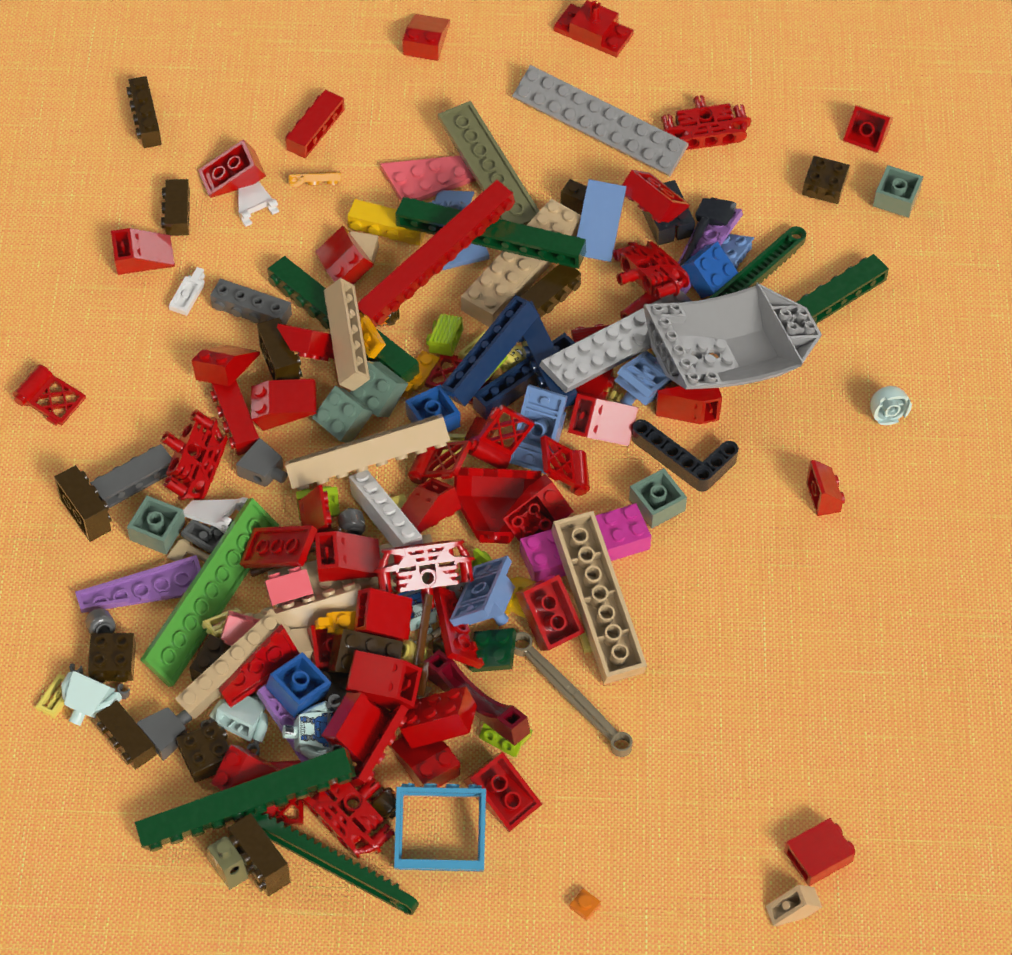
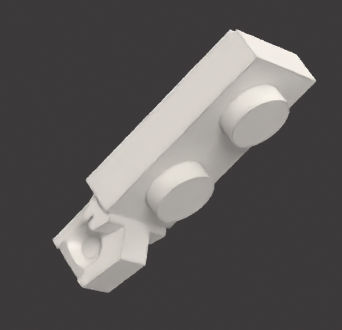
M197 267L192 276H185L169 304V310L188 315L204 287V269Z

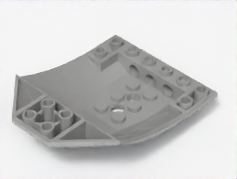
M759 283L756 286L710 299L682 303L644 304L651 348L665 376L685 389L738 386L781 376L801 367L822 336L806 307ZM709 353H715L719 358H715Z

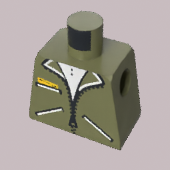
M226 836L207 847L208 861L229 890L248 879L242 857ZM232 868H233V870H237V871H235L234 873H230V871L232 870Z

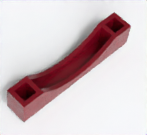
M441 650L436 651L423 662H429L428 680L444 692L466 686L477 704L475 716L515 746L530 734L528 717L513 705L502 704L482 692L467 678L454 660L447 658L446 654Z

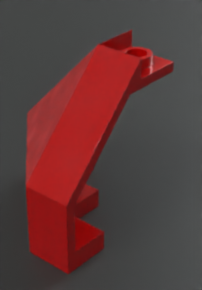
M460 468L458 475L454 476V487L461 505L460 510L479 543L509 544L515 535L502 517L528 486L542 476V471Z

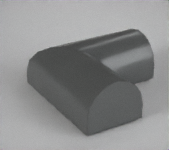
M193 519L181 532V536L210 554L224 535L215 526L209 528Z

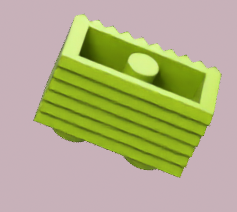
M441 313L438 320H434L432 333L428 334L426 339V345L429 346L430 353L453 356L461 334L464 331L461 316L443 315Z

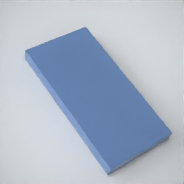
M588 180L577 237L586 239V254L584 257L607 262L612 261L626 186Z

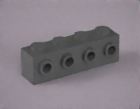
M221 278L210 295L212 308L230 313L235 317L250 320L253 323H261L280 317L282 324H287L292 315L291 302Z
M160 444L150 448L138 457H133L129 462L115 467L107 474L95 478L90 484L96 487L100 500L104 499L108 507L111 508L167 477L166 472L172 457L163 445Z

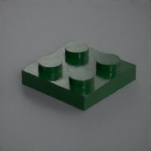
M514 628L474 631L473 641L478 648L475 652L478 658H482L485 665L480 669L470 666V670L472 672L512 669L516 630Z

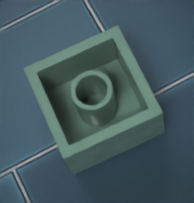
M887 165L876 190L873 207L909 218L920 193L924 176Z
M367 361L370 380L356 390H351L350 393L372 410L376 417H390L408 383L382 363Z
M334 386L312 419L340 442L347 443L354 441L374 412L346 389Z
M665 468L631 485L629 491L630 502L637 504L643 519L651 529L686 511L687 496Z
M146 496L127 526L129 540L167 555L186 523L184 510Z

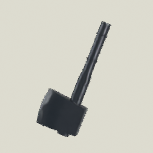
M714 197L702 199L695 213L696 221L699 223L683 258L680 260V266L692 257L708 224L716 226L727 225L735 212L737 203Z

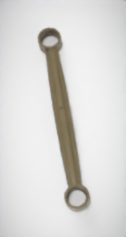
M516 633V642L518 640H525L529 645L526 648H517L515 646L514 654L521 657L526 656L548 682L611 742V751L614 755L618 757L628 756L632 751V737L626 732H617L589 700L532 646V637L528 633ZM617 740H625L629 743V746L626 749H618L614 746V743Z

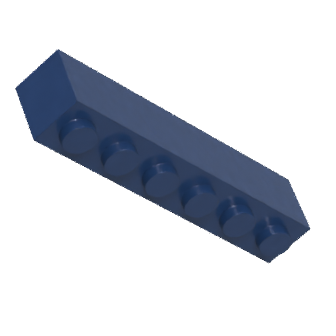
M515 295L442 384L441 388L453 401L465 407L538 318L539 314L529 301Z
M530 301L529 303H530V304L533 306V308L536 310V308H535L533 302ZM538 316L518 343L521 342L523 346L522 352L524 357L530 361L529 365L532 373L537 375L539 388L568 396L565 407L574 405L577 397L576 389L565 393L539 366L542 360L557 353L540 316Z
M565 332L552 341L557 352L575 344ZM528 358L477 391L473 396V409L485 421L490 418L489 415L496 406L504 405L507 407L526 394L528 385H538L537 375L532 373Z

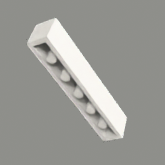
M368 470L349 476L352 497L393 547L423 543L422 535Z

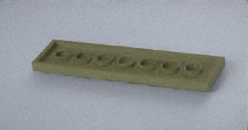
M468 101L439 113L437 119L481 190L484 191L494 181L498 180L513 193L515 200L513 207L509 211H505L499 219L527 225L539 212V209L472 102Z

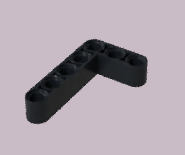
M640 419L635 421L632 428V441L638 447L697 491L704 492L710 489L737 462L739 447L733 441L723 442L701 462L646 420Z

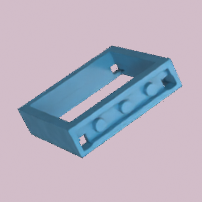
M413 783L402 784L401 787H397L394 869L484 872L486 789H482V785L475 784L468 785V788H459V784H446V788H437V784H424V787H415ZM404 796L479 798L478 861L402 859Z

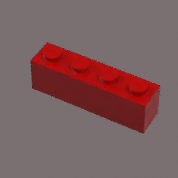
M326 89L321 95H318L314 104L307 108L305 115L296 122L292 131L287 133L285 137L287 151L306 159L344 112V97Z
M236 380L230 386L212 383L213 391H210L212 402H216L218 405L216 406L218 417L223 418L222 427L224 433H229V446L231 449H235L237 456L245 454L259 439L238 383Z

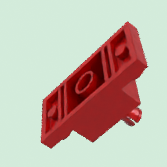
M586 0L582 7L570 4L553 26L554 32L616 58L634 35L633 29L618 23V12L601 6L600 2H591L589 0Z

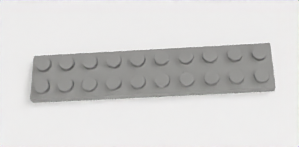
M532 65L529 66L512 95L515 100L671 177L688 147L687 142Z
M680 291L678 296L668 295L652 304L691 302V300ZM644 308L542 360L539 366L567 393L651 348Z

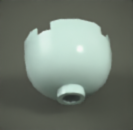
M886 386L874 393L870 402L871 413L881 425L898 423V419L902 416L905 418L912 407V403L905 391L897 386Z

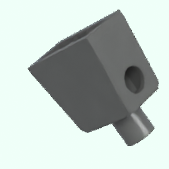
M260 438L236 464L237 476L263 487L268 486L274 479L283 483L288 476L287 472L282 470L283 458Z
M164 708L138 721L137 725L155 745L157 755L164 761L178 748L176 738L187 733L185 725L192 721V717L186 710L175 715L170 708Z

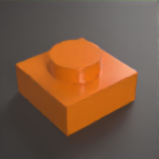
M583 888L569 904V908L588 921L601 905V901Z

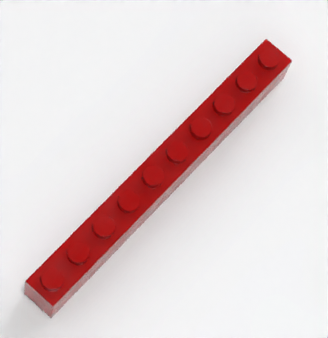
M494 181L357 303L359 313L367 315L375 327L381 325L386 320V317L400 308L404 301L412 298L420 287L425 286L432 276L440 273L449 261H453L459 252L468 248L477 236H481L487 227L496 223L505 211H509L515 203L513 193L500 181Z

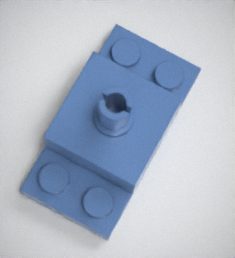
M647 350L623 365L617 372L619 375L615 379V382L627 391L620 400L621 403L632 405L638 399L645 406L657 398V390L665 388L667 384L672 382L671 379L665 376L657 358Z
M533 385L527 386L520 414L534 421L535 425L511 455V464L534 471H542V473L547 474L543 471L540 438L546 435L559 443L566 416L564 409L568 396ZM524 422L518 423L516 431L524 429L527 424Z
M508 555L473 567L474 581H468L450 618L453 626L461 624L471 625L491 618L496 621L498 626L508 622L509 617L505 614V610L515 589V586L506 575L512 563Z

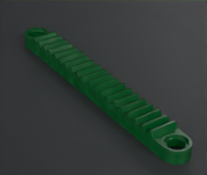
M798 226L789 228L710 298L735 293L756 286L757 283H763L769 274L772 275L773 271L778 269V266L781 267L783 262L785 263L788 258H791L792 254H796V251L805 243L806 231ZM797 234L800 235L801 238L796 239L793 238L792 235Z
M251 813L269 839L277 845L403 913L413 915L419 906V902L413 896L399 889L398 883L391 885V879L384 881L383 875L376 877V871L368 873V867L361 869L360 863L358 862L354 865L351 858L346 861L344 854L338 856L336 850L330 852L329 846L322 848V842L315 844L314 838L307 840V834L300 836L299 830L292 832L290 825L285 828L284 822L277 824L276 818L269 819V814L267 813L263 816L262 813L257 815Z

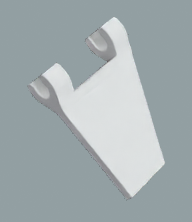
M260 182L238 189L239 217L245 227L252 224V221L249 219L251 213L268 207L272 215L279 212L276 207L278 205L277 201L268 194Z
M248 498L192 500L184 509V516L215 526L225 534L229 528L228 525L232 521L229 516L235 510L240 511Z

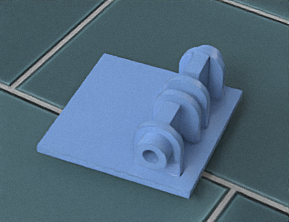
M442 190L437 193L435 200L429 203L463 210L471 203L474 191Z
M729 234L722 243V249L736 269L752 249L751 242L754 240V237Z

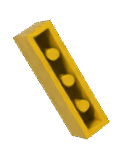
M358 199L354 200L347 215L348 228L387 237L391 240L421 246L426 234L398 227L395 215L397 209Z

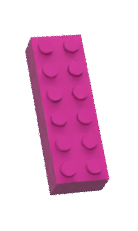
M636 503L595 516L611 561L650 549L652 536ZM551 529L520 539V554L533 581L538 582L550 575L566 576Z

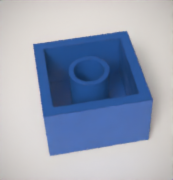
M718 241L704 246L681 266L687 272L691 284L701 299L716 293L738 273Z
M441 385L405 401L406 416L411 423L442 414L448 432L460 427V412L447 393L441 388Z
M302 652L271 673L266 688L295 718L302 711L310 708L327 696L331 682Z

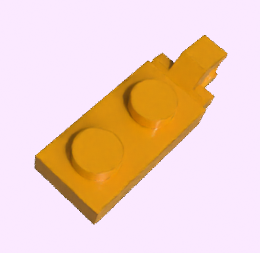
M340 171L289 174V184L295 187H299L303 182H308V185H319L320 181H327V184H338V181L342 180Z
M359 313L365 352L368 357L374 359L386 344L370 318Z
M422 350L416 359L419 362L420 373L413 380L407 382L408 386L402 394L403 397L409 398L414 390L418 391L423 388L425 381L440 359L439 357Z
M356 611L326 613V617L315 620L316 629H327L328 633H332V635H334L335 629L354 631Z

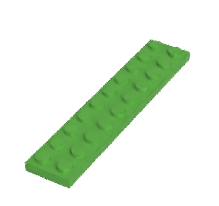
M253 498L247 499L140 659L168 687L174 686L207 636V628L202 627V622L222 613L251 569L242 567L240 562L253 529L279 526Z

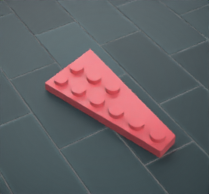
M461 156L380 163L382 172L400 201H402L403 197L423 201L436 196L442 190L450 191L476 181Z

